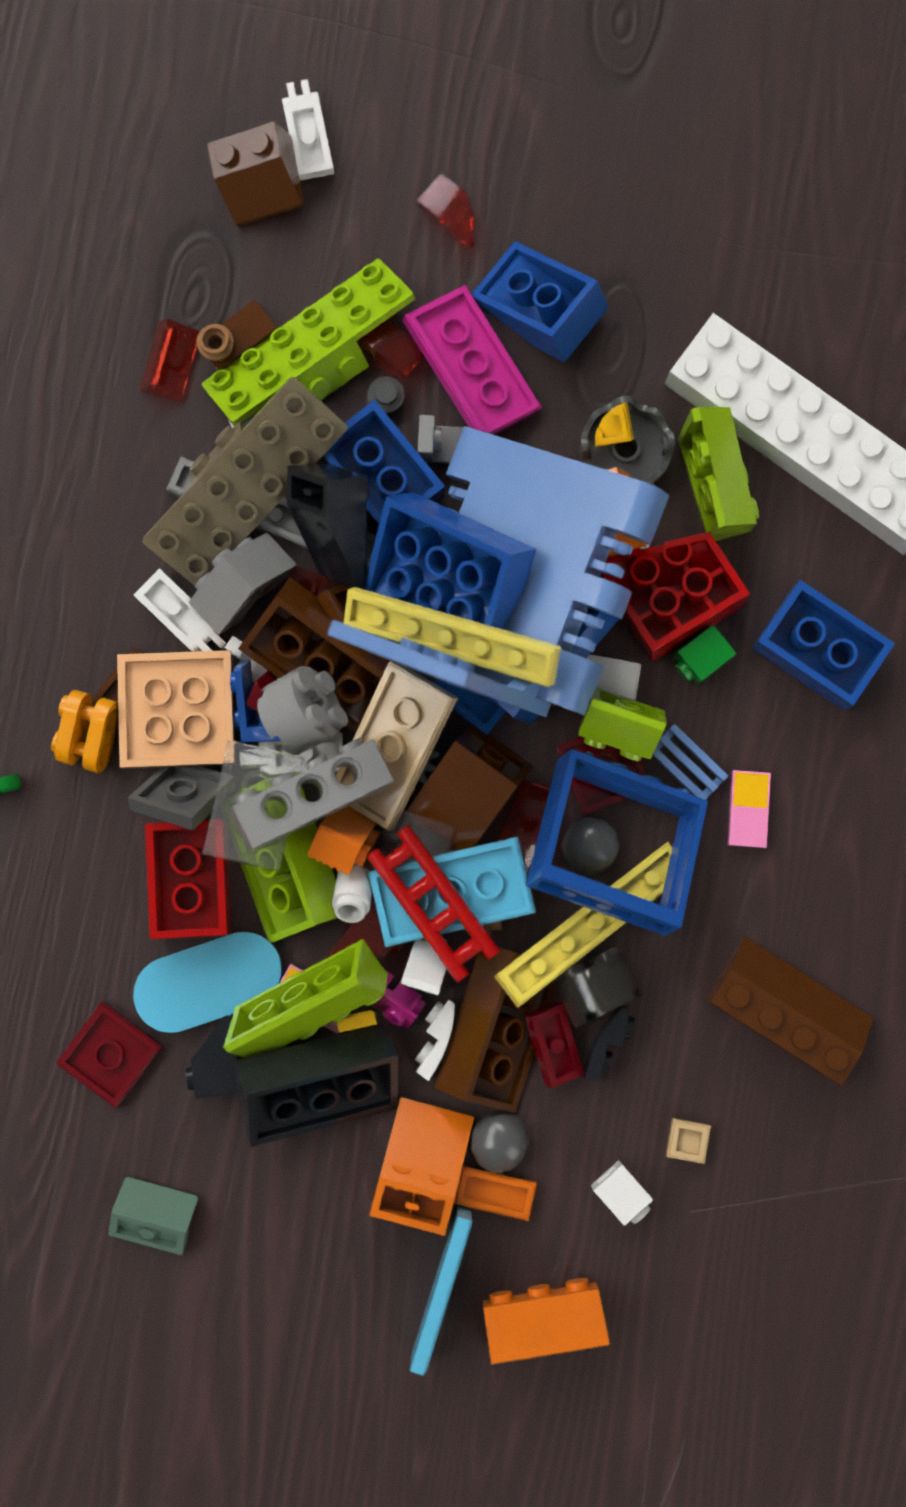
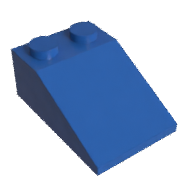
M514 241L471 294L477 304L535 348L564 363L609 308L597 280Z

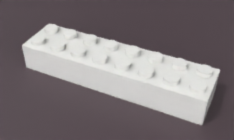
M713 313L670 370L665 385L696 407H730L736 434L740 439L902 555H905L906 450Z

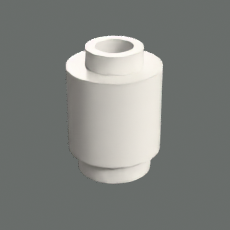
M355 865L350 874L344 875L343 871L338 872L332 907L335 915L340 920L356 923L361 921L369 912L373 891L368 869Z

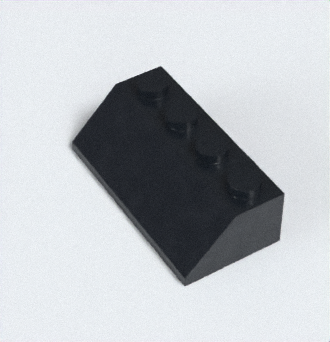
M384 1024L235 1060L237 1091L251 1147L398 1108V1054Z

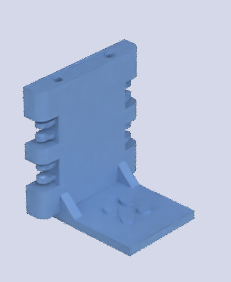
M464 426L445 475L457 482L469 485L468 490L450 486L448 495L451 498L463 501L459 514L536 549L527 584L502 630L561 646L555 684L551 687L539 685L476 666L403 637L401 643L380 638L336 620H332L327 635L463 688L544 717L547 716L551 703L585 715L604 666L575 655L571 651L573 646L593 652L596 644L592 640L582 636L577 637L581 625L584 623L593 629H602L605 623L600 618L586 614L587 609L591 608L622 619L632 591L625 587L600 578L601 573L622 578L625 571L619 565L606 563L610 550L624 556L631 555L633 546L615 540V536L618 534L651 545L670 495L649 483Z

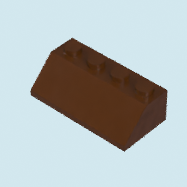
M289 578L238 649L278 678L300 666L310 667L318 673L321 671L329 673L335 682L334 693L337 696L340 707L345 711L348 718L346 727L356 734L389 661L392 660L327 635L332 621L318 598L296 581Z
M745 936L705 998V1001L825 1078L843 1086L863 1053L874 1020L870 1015Z
M498 947L500 952L489 960L482 951L477 955L434 1088L467 1102L515 1113L535 1054L524 1015L552 1003L560 975L524 1004L517 1007L494 976L521 954Z

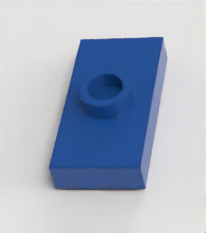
M438 677L433 681L436 685L458 697L452 711L477 729L484 737L488 735L506 713V710L491 697Z

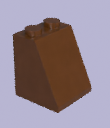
M470 725L454 741L407 809V812L413 816V820L420 827L426 830H433L440 835L450 849L459 851L475 847L533 768V765L490 734L484 737L477 729Z

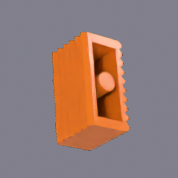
M350 806L326 816L320 824L308 851L309 858L315 857L316 862L322 861L323 865L329 864L330 868L336 867L337 872L343 871L344 875L350 874L355 864L362 867L367 859L366 856L369 852H372L380 835V831L375 829L377 823Z

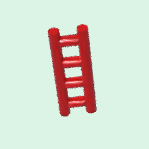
M407 825L397 833L403 842L401 846L386 857L379 848L373 850L366 857L458 983L469 975V972L463 966L465 962L480 951L489 960L498 954L500 949L410 825ZM413 856L426 875L407 888L394 869ZM436 887L449 907L430 920L417 901ZM459 919L472 938L453 952L440 932Z

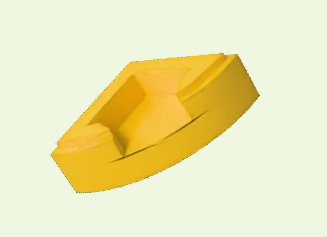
M628 402L615 406L604 415L595 433V447L628 442L634 439Z
M373 1010L350 1014L345 1019L337 1022L339 1033L378 1025L376 1013Z

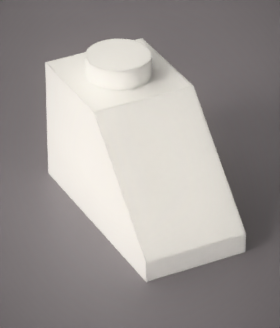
M425 938L423 940H415L401 984L438 995L446 967Z

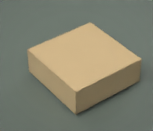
M672 1118L665 1156L705 1164L711 1126L709 1124Z

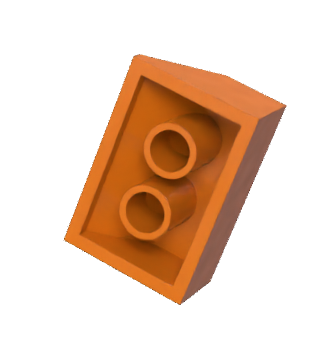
M577 1278L566 1281V1287L551 1289L549 1284H540L527 1288L528 1293L513 1295L510 1290L491 1293L489 1295L490 1299L483 1300L491 1364L610 1345L600 1293L596 1282L589 1283L588 1278Z

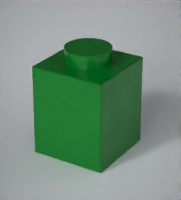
M712 625L676 653L674 659L677 663L674 666L686 682L692 680L697 686L731 660L737 653L717 628Z

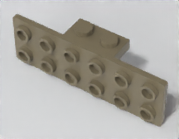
M290 377L246 426L241 421L233 428L227 426L216 438L215 444L217 446L207 456L205 453H202L190 467L192 472L190 474L191 486L143 537V544L195 586L201 577L213 570L212 561L220 552L227 548L231 551L235 550L287 495V467L316 464L347 431V424L295 377Z

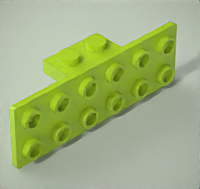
M376 259L341 285L335 287L317 302L305 308L283 326L274 330L268 338L257 346L244 351L239 359L225 369L216 371L211 377L202 382V386L234 426L239 421H245L262 409L290 377H295L317 398L322 400L369 367L357 340L414 301L415 296L380 259Z

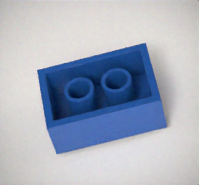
M375 400L345 422L348 427L347 431L320 458L323 463H329L367 476L369 498L366 516L377 530L387 496L414 492L435 503H438L445 497L444 484Z
M799 580L789 591L751 649L845 711L854 706L895 643L802 580Z

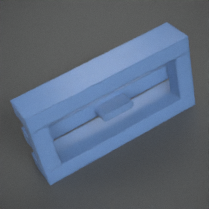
M676 724L661 737L652 756L685 789H688L691 795L704 800L728 777ZM672 736L716 777L713 781L670 740ZM663 746L706 786L703 791L660 751Z

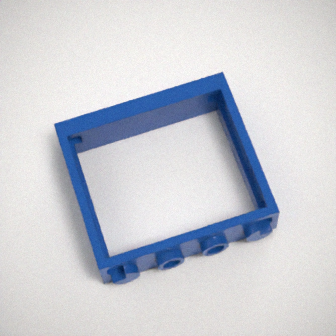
M571 749L556 762L526 886L663 936L668 935L682 927L708 801L689 794L688 789H675L662 784V781L657 777L650 775L641 776L628 771V768L623 764L616 762L607 763L594 758V755L589 751L581 753ZM572 777L679 817L660 905L551 865Z

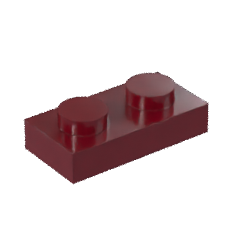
M556 1001L524 1015L545 1086L553 1089L583 1075L584 1071L564 1003Z

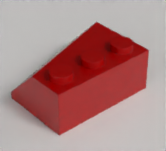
M710 532L667 541L663 545L642 550L636 548L632 550L631 555L624 556L620 554L607 557L606 563L619 565L625 571L622 578L601 573L600 576L602 579L632 591L623 619L651 663L704 632L710 626L719 623L746 607L750 596L749 591Z

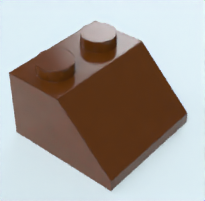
M275 121L207 143L214 180L236 226L240 227L305 206L292 137Z

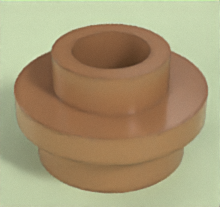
M210 324L199 332L197 348L205 359L221 361L232 353L234 339L227 327L221 324ZM213 339L222 340V345L218 349H212L209 347V344Z

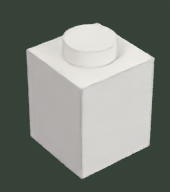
M619 1160L591 1185L593 1191L624 1226L630 1221L636 1224L651 1210L648 1204L653 1199Z

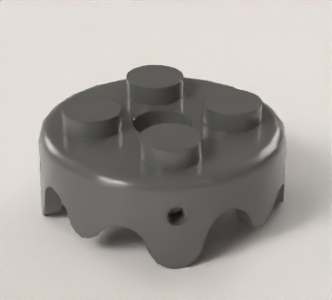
M622 396L591 414L580 438L579 453L583 463L605 470L618 467L630 473L631 478L654 485L661 479L669 466L674 451L675 437L662 413L657 408L642 405L631 396ZM625 402H628L634 439L631 442L636 448V453L628 458L618 455L615 450L616 444L595 447V433L600 421L609 410Z

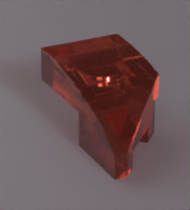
M440 174L416 201L421 210L444 224L450 235L469 248H472L475 245L472 226L474 211L470 205V198L465 191Z

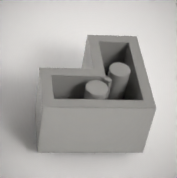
M268 533L254 540L251 537H247L235 550L231 551L227 548L212 561L213 570L198 580L195 584L197 591L188 603L220 635L239 624L260 598L280 588L297 564Z

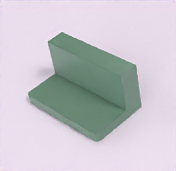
M126 1177L111 1212L108 1235L183 1255L187 1244L189 1225L197 1206L198 1197L193 1194Z

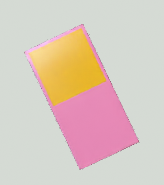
M731 771L727 846L767 848L771 773Z

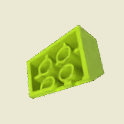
M693 408L677 440L705 533L710 532L714 540L719 541L751 532L757 524L756 519H759V510L754 497L751 498L748 473L742 461L731 408Z

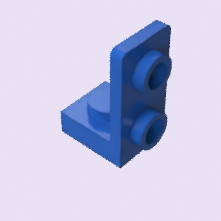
M242 661L234 668L230 675V688L232 694L237 696L238 707L234 711V727L236 731H240L241 742L281 741L278 736L272 739L268 735L260 716L258 715V718H256V711L246 705L253 687L251 661Z

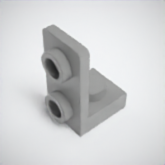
M420 415L418 454L426 463L450 464L463 427L435 426L434 415Z

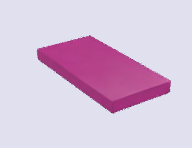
M466 285L404 315L403 323L468 427L497 435L540 412L542 406Z

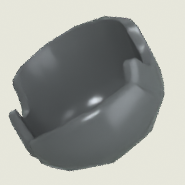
M592 815L575 820L566 831L560 844V851L565 865L575 874L592 877L607 871L616 860L620 848L616 829L605 819Z
M503 1110L489 1112L473 1128L470 1136V1154L478 1166L491 1173L502 1174L505 1171L509 1172L522 1161L527 1152L529 1144L528 1128L519 1116Z

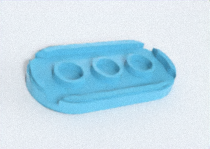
M237 932L159 958L148 964L141 971L135 982L133 992L135 1008L147 1025L155 1030L166 1033L184 1031L226 1015H231L237 1005L279 984L283 972L281 957L276 947L261 935L251 932Z

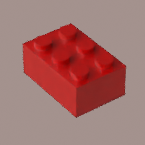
M222 819L203 820L194 830L168 822L146 823L150 939L231 935L232 917L227 822Z

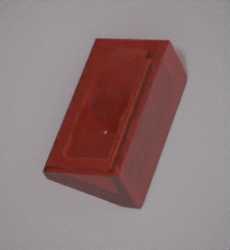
M169 318L160 321L156 327L139 390L174 401H182L197 347V336L200 331Z

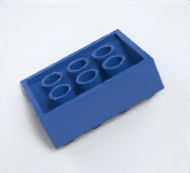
M414 492L387 496L367 571L364 590L503 629L527 584L536 549Z

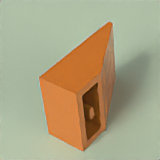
M401 1097L369 1216L445 1236L474 1116Z

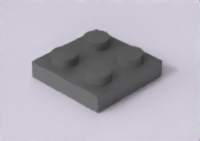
M201 766L160 767L128 797L129 810L194 830L236 789L234 776Z

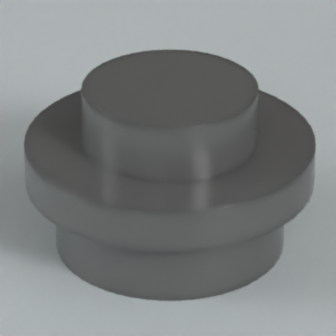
M380 377L374 380L368 389L369 403L375 400L386 414L397 411L404 402L403 386L395 378Z

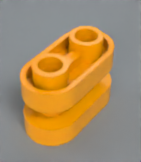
M74 689L69 695H64L60 701L58 714L61 716L59 730L52 739L51 751L54 752L56 761L71 766L80 757H83V769L101 774L107 767L112 753L119 720L118 702L101 698L93 707L91 694Z

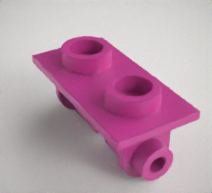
M385 970L388 974L385 994L373 1005L383 1011V1016L390 1023L396 1026L402 1025L408 1029L426 1003L420 999L422 997L421 994L409 986L401 984V981L393 991L387 988L394 975Z

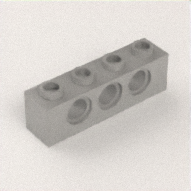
M360 738L351 741L339 748L342 754L330 760L327 759L326 755H322L306 763L307 771L294 777L291 771L272 779L270 781L272 787L258 793L256 788H253L235 797L234 799L237 804L233 805L229 812L249 852H254L388 787L394 780L374 740L372 739L364 744ZM339 767L350 769L354 775L353 784L343 785L339 783L335 777V769ZM306 783L315 785L320 793L319 800L315 802L304 800L300 794V786ZM270 800L281 802L285 808L284 817L280 819L270 818L265 812V803Z

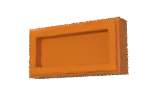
M463 1165L454 1204L529 1221L537 1182L501 1173H491L484 1169Z

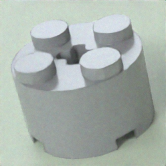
M300 666L263 687L260 691L264 692L263 697L259 698L257 702L261 722L272 739L278 736L286 744L280 747L285 752L292 755H300L338 734L341 728L348 724L347 715L340 707L337 696L334 693L335 682L331 675L326 671L318 673L310 667Z

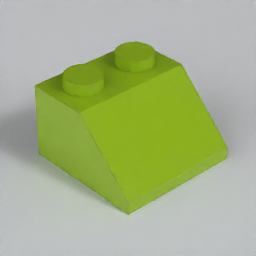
M596 687L586 714L583 715L578 735L585 737L583 742L592 747L605 749V746L608 745L620 749L619 754L625 758L641 761V758L644 757L651 760L667 724L665 710Z

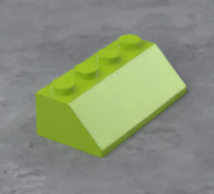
M297 772L292 773L293 777L297 775ZM274 778L263 780L225 799L219 805L224 820L227 822L230 837L265 934L270 943L337 919L332 907L336 884L332 868H330L329 864L323 865L322 861L316 862L315 857L309 858L308 851L317 833L315 822L250 853L229 812L231 807L237 804L234 799L235 797L253 788H256L258 793L272 787L270 781ZM300 786V794L302 798L306 800L304 790L302 786ZM270 800L265 803L264 809L270 818L280 819L284 817L285 808L281 802Z
M362 939L237 1005L233 1012L224 1048L230 1054L247 1058L283 1049L287 1044L298 1038L302 1040L307 1039L323 1025L331 1021L333 1023L340 1022L352 1010L362 1005L370 1006L380 1000L385 994L388 974Z

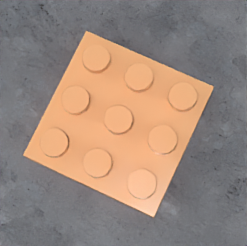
M231 650L117 655L120 768L235 764L234 695L230 688V675L233 672Z

